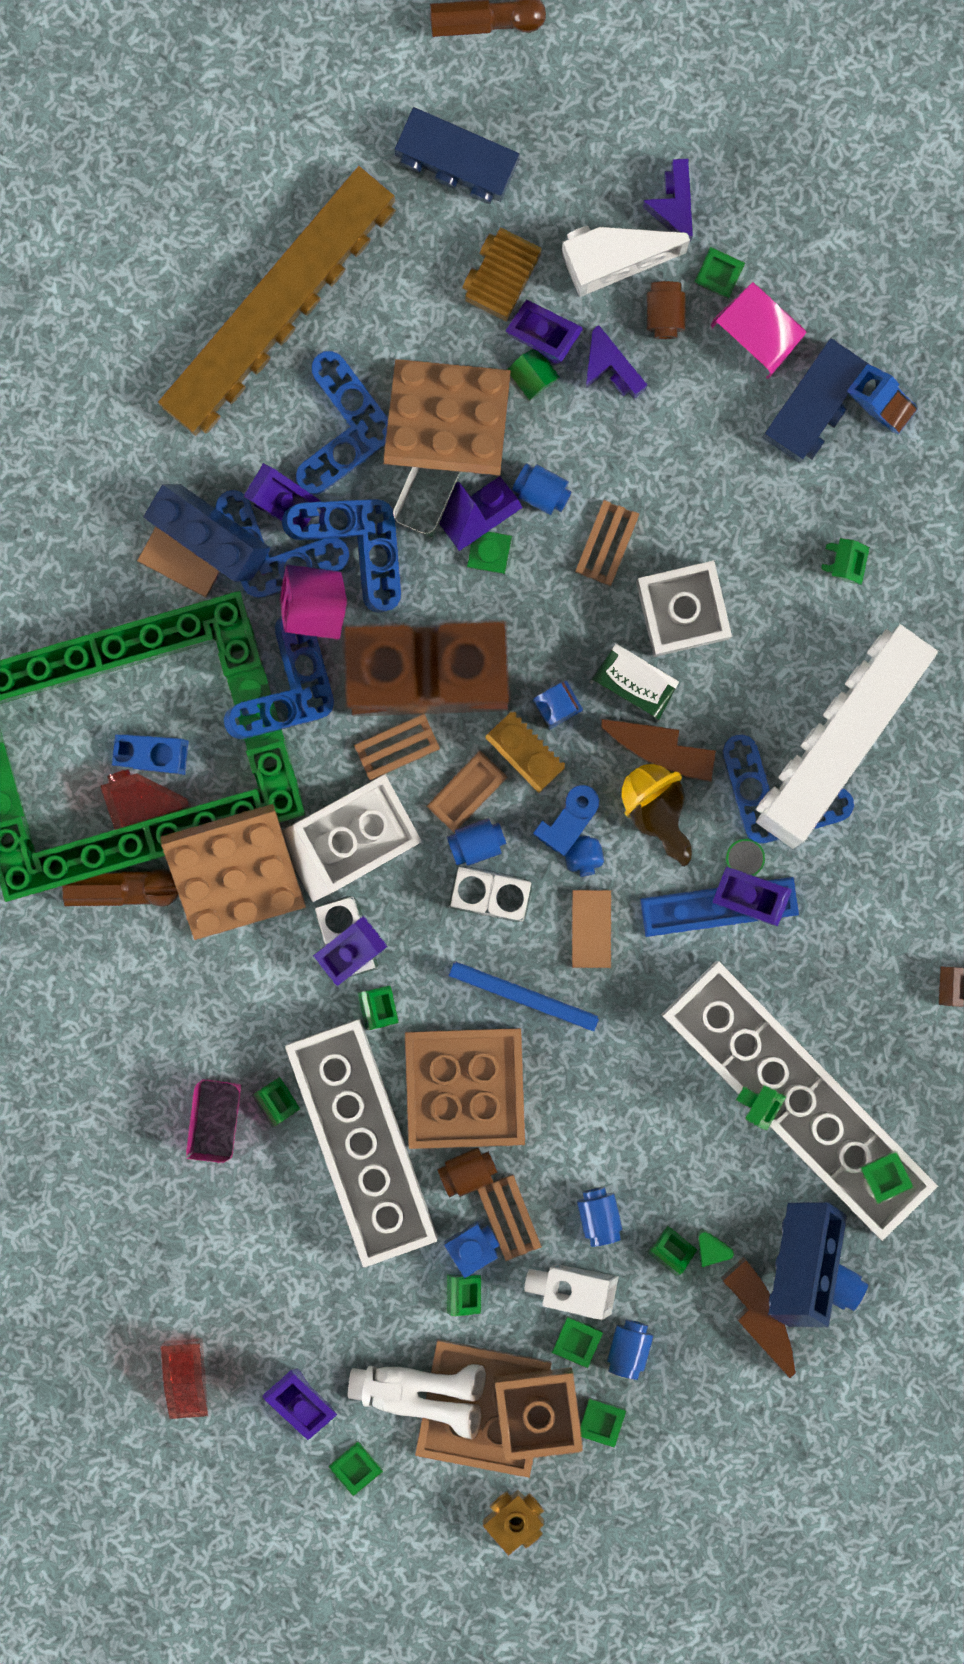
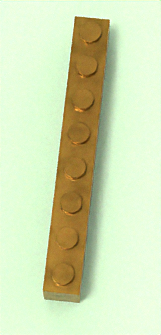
M358 166L158 401L159 405L195 436L201 430L207 434L221 416L217 411L226 401L230 404L234 403L246 388L242 382L252 371L257 375L269 362L271 357L267 352L276 342L283 345L293 334L296 327L292 323L302 312L307 316L316 307L321 299L317 293L326 283L333 286L346 270L342 266L351 253L355 257L359 256L371 240L367 235L377 224L382 228L390 220L396 211L392 207L395 203V196L363 168Z

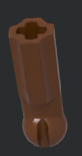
M489 0L430 4L432 37L491 33L492 30L513 28L529 34L543 26L546 20L545 5L541 0H514L491 3Z
M165 869L138 872L112 871L62 886L64 906L152 904L163 907L175 902L179 896L171 871Z

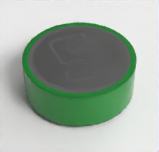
M751 839L735 841L730 845L726 853V864L728 867L752 876L758 874L765 863L763 848Z

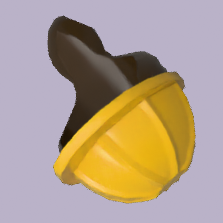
M642 765L632 771L624 780L621 795L626 809L624 813L627 818H631L634 826L641 833L658 837L663 843L666 854L685 867L691 861L692 847L690 841L680 831L678 825L685 800L684 789L680 782L682 776L677 771L671 773L659 765Z

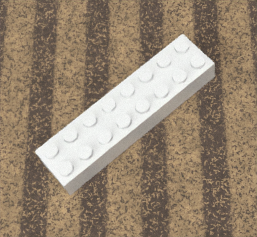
M715 961L661 1014L738 1094L744 1086L759 1095L763 1086L766 1085L786 1097L770 1127L880 1240L883 1241L938 1187L719 961ZM895 1150L910 1178L913 1188L877 1204L860 1167Z

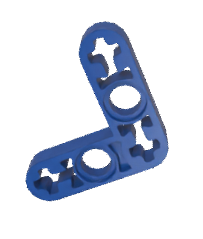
M324 351L314 358L312 374L315 381L350 427L302 462L298 467L296 481L300 487L312 495L325 492L385 447L388 417L343 357L333 351ZM327 360L329 363L335 361L339 363L336 372L342 381L347 375L352 379V381L341 385L335 394L329 390V388L336 386L333 379L329 375L323 378L319 375L323 370L321 362ZM348 390H357L363 396L362 406L355 411L346 410L341 404L342 395ZM369 406H372L375 412L368 414L373 423L376 425L383 423L386 426L382 430L384 438L379 441L375 437L368 439L365 436L369 430L363 419L358 425L352 420L362 416ZM347 443L355 449L356 456L350 464L341 465L335 461L333 453L338 445ZM326 454L330 465L339 473L332 477L330 471L327 470L320 476L322 482L320 486L316 487L313 483L305 485L303 482L307 478L305 470L311 467L312 470L317 471L325 464L319 458Z
M229 490L221 494L217 500L216 509L224 514L223 508L228 506L227 500L234 497L237 503L244 502V508L239 510V514L243 523L250 519L252 526L242 528L264 542L251 503L243 497L245 494L237 490ZM230 513L224 514L225 516H227L228 518H230L232 521H234V519H233V517H232V515H231ZM339 538L322 539L271 558L267 554L258 570L262 575H268L274 572L270 565L278 562V571L283 579L285 564L289 559L294 557L302 558L306 562L307 567L313 568V563L306 552L315 550L316 558L326 553L325 547L332 544L335 550L342 549L343 555L338 557L339 564L332 566L330 561H323L318 563V566L324 570L341 571L349 562V549ZM276 578L265 583L266 589L264 591H259L256 586L250 587L248 581H241L246 593L254 598H266L281 592L282 585L277 586Z
M378 499L309 502L296 504L285 511L282 516V527L284 532L292 539L311 540L357 537L364 604L368 609L377 613L392 610L398 605L401 599L396 527L393 509L387 502ZM375 508L376 514H383L384 517L382 522L377 523V535L386 533V539L377 538L369 541L368 535H373L376 531L374 521H368L367 514L372 513ZM333 509H340L346 514L347 525L345 529L336 530L331 526L329 515ZM300 511L303 518L319 516V523L303 527L302 532L300 525L293 524V518L299 516ZM375 545L381 546L387 552V562L383 567H377L370 561L369 552ZM389 571L390 577L382 578L381 584L383 591L390 592V598L385 599L382 605L381 599L374 597V591L380 589V577L372 579L371 574L377 575Z
M282 615L276 621L275 635L291 690L241 702L229 708L224 717V727L234 738L247 739L314 722L328 716L333 709L334 697L317 636L297 634L296 639L294 633L285 632ZM307 641L309 647H302L294 652L291 651L292 646L298 643L300 645ZM299 655H305L312 660L313 671L310 676L301 675L297 671L295 661ZM318 679L319 684L312 686L311 690L310 686L302 689L301 684ZM312 694L314 698H321L323 701V705L319 706L317 711L315 707H308L307 700L312 698ZM274 701H280L286 705L288 717L285 722H278L272 718L270 706ZM240 711L243 716H250L260 712L261 720L246 725L247 731H245L243 725H236L235 718L240 716Z
M743 734L735 735L726 741L722 753L744 831L749 839L759 844L779 840L768 831V836L762 838L759 832L753 833L751 830V825L756 823V816L754 811L746 815L744 807L759 805L767 792L770 791L755 741ZM740 741L742 746L750 747L751 753L745 756L748 767L755 763L758 772H746L737 778L735 777L733 770L742 768L739 759L731 758L729 755V751L735 749L734 742ZM754 778L760 782L762 792L756 800L750 801L742 797L740 785L743 780ZM842 788L837 795L838 799L845 798L847 806L841 808L842 814L836 816L834 810L826 811L822 816L824 821L818 822L814 829L843 821L851 815L854 808V800L846 789Z

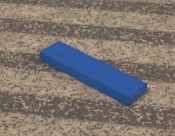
M794 877L767 880L792 890L781 918L799 915ZM718 888L640 899L645 937L759 920L712 903Z
M459 962L453 963L449 976L588 1030L595 1031L599 1018L595 1014Z

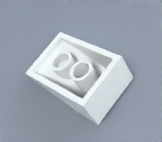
M584 226L567 234L569 240L563 242L562 257L578 296L582 297L685 254L690 239L687 233L598 227L590 231L589 226Z
M385 774L282 830L293 867L313 902L335 892L422 842Z

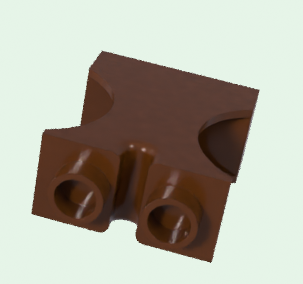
M506 621L443 623L436 626H409L403 624L344 627L347 708H352L353 717L508 711Z

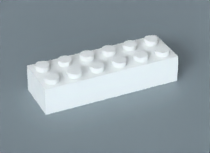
M901 624L892 632L886 629L882 635L880 634L867 651V654L872 657L869 662L864 660L860 666L855 668L845 682V685L850 688L846 694L841 692L838 697H835L822 716L828 719L824 726L819 723L816 728H813L800 747L805 750L802 757L796 755L779 775L778 778L783 781L780 788L778 789L774 786L757 806L756 810L761 814L755 822L792 849L802 844L939 651Z
M356 1019L285 1045L363 1268L437 1242V1233L361 1019Z

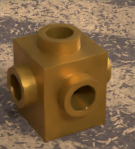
M519 1490L515 1491L512 1495L506 1491L490 1505L493 1511L483 1519V1527L508 1556L521 1545L525 1549L528 1548L543 1534L540 1528L544 1526V1520L541 1517L544 1509L530 1493L524 1497ZM520 1517L522 1522L514 1524L510 1522V1519Z

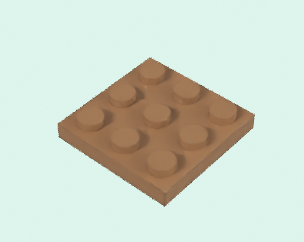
M395 359L384 464L500 475L511 370Z
M273 804L160 837L161 845L194 940L306 908Z
M521 1028L405 1032L409 1149L525 1145Z
M437 1339L431 1373L454 1375L468 1365H481L485 1368V1385L481 1397L476 1401L462 1400L427 1392L426 1399L478 1404L481 1410V1422L476 1437L468 1439L459 1436L446 1423L422 1418L415 1456L530 1478L533 1458L504 1461L495 1377L551 1370L552 1361Z

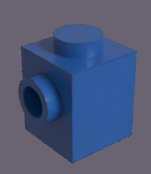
M478 1221L445 1240L444 1246L463 1277L466 1278L498 1258L495 1248L500 1246V1243L489 1226L482 1229Z

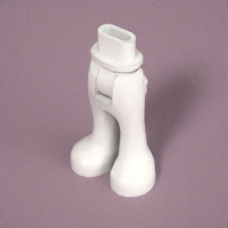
M472 1364L454 1375L428 1373L404 1367L376 1368L375 1366H368L367 1370L352 1368L349 1377L348 1398L362 1401L364 1407L373 1406L379 1410L396 1415L421 1417L450 1425L459 1436L474 1439L481 1422V1410L478 1404L423 1399L419 1397L418 1392H431L462 1400L476 1401L481 1397L484 1390L485 1368L481 1365Z

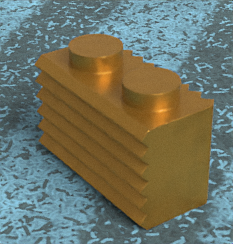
M501 227L496 236L489 233L480 251V255L485 258L479 270L471 268L462 286V289L467 291L465 301L507 322L542 253V248Z
M510 712L485 736L538 793L565 768V763L559 762V757H554V751H548L549 746H543V740H538V734H532V729H527V723H521V718H516V712Z

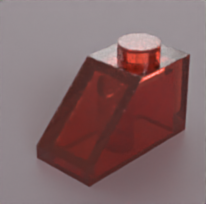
M129 769L108 775L109 783L100 786L115 830L191 807L188 798L140 774L131 775Z
M203 1338L164 1341L161 1345L163 1386L169 1419L208 1416Z

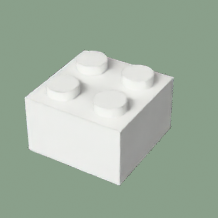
M714 561L637 579L636 584L654 657L729 640L732 637Z

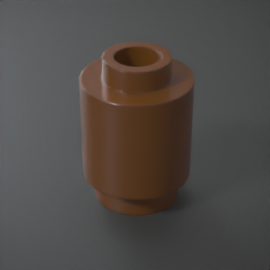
M660 281L651 283V292L647 293V331L654 332L655 339H677L678 332L685 331V292H682V283Z
M479 1147L445 1161V1166L437 1169L449 1198L457 1194L459 1197H462L494 1183L491 1175L498 1173L489 1151L482 1154Z

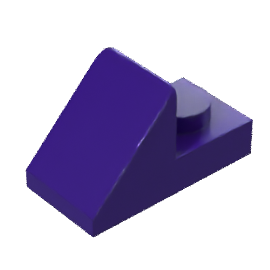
M673 159L671 171L664 172L665 194H673V198L644 200L643 208L671 232L687 233L691 242L693 229L689 160Z
M526 299L505 332L515 340L539 351L552 364L557 365L562 362L583 329L579 325Z
M599 325L592 330L585 388H588L607 371L611 370L614 375L609 379L622 396L629 392L633 399H635L646 390V382Z
M264 463L243 496L254 503L253 506L282 522V516L285 511L296 504L321 502V500ZM299 511V516L293 518V524L300 525L303 532V527L308 525L311 518H303Z
M501 476L471 496L458 481L453 488L439 525L458 551H461L523 507Z
M726 866L712 903L778 927L792 890Z
M363 915L313 955V957L335 985L338 986L388 946Z
M298 1368L290 1370L262 1395L263 1399L307 1440L311 1439L337 1416L331 1405L309 1385Z

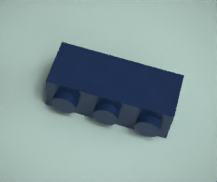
M415 107L412 108L395 147V156L401 158L399 162L401 166L416 173H420L422 168L436 174L434 179L437 182L450 188H456L457 183L471 189L470 195L473 198L487 204H491L493 199L499 202L502 201L520 160V153Z
M830 338L762 438L798 463H801L805 456L812 460L825 442L824 439L819 437L827 424L835 428L847 410V408L841 405L849 394L847 390L869 363Z
M162 484L143 518L234 582L252 580L271 549L267 544L181 484Z
M828 1202L787 1204L786 1216L782 1222L780 1251L775 1262L774 1286L769 1297V1315L788 1327H829L847 1215Z

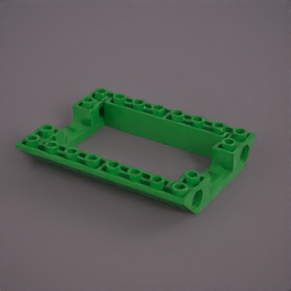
M241 591L0 660V704L216 642L219 651L218 657L223 674L228 682L234 706L241 702L272 695ZM273 702L270 706V714L275 721L280 722ZM240 711L238 720L239 724L244 726L245 731H247L246 725L261 720L260 712L250 716H243ZM0 729V887L4 901L9 902L164 857L165 854L160 837L267 805H274L279 823L305 816L283 731L278 730L244 739L251 771L255 776L259 789H253L36 853Z

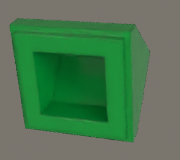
M535 349L522 354L507 369L511 370L510 376L529 401L560 378L548 360Z
M390 985L358 992L366 1030L399 1023Z
M280 1077L252 1094V1097L272 1127L280 1124L300 1110L299 1105Z
M667 1225L646 1252L675 1276H679L684 1272L697 1249Z
M704 1229L698 1231L700 1265L702 1267L732 1259L734 1250Z
M447 1274V1314L455 1317L480 1314L481 1275H469L464 1278L463 1275Z

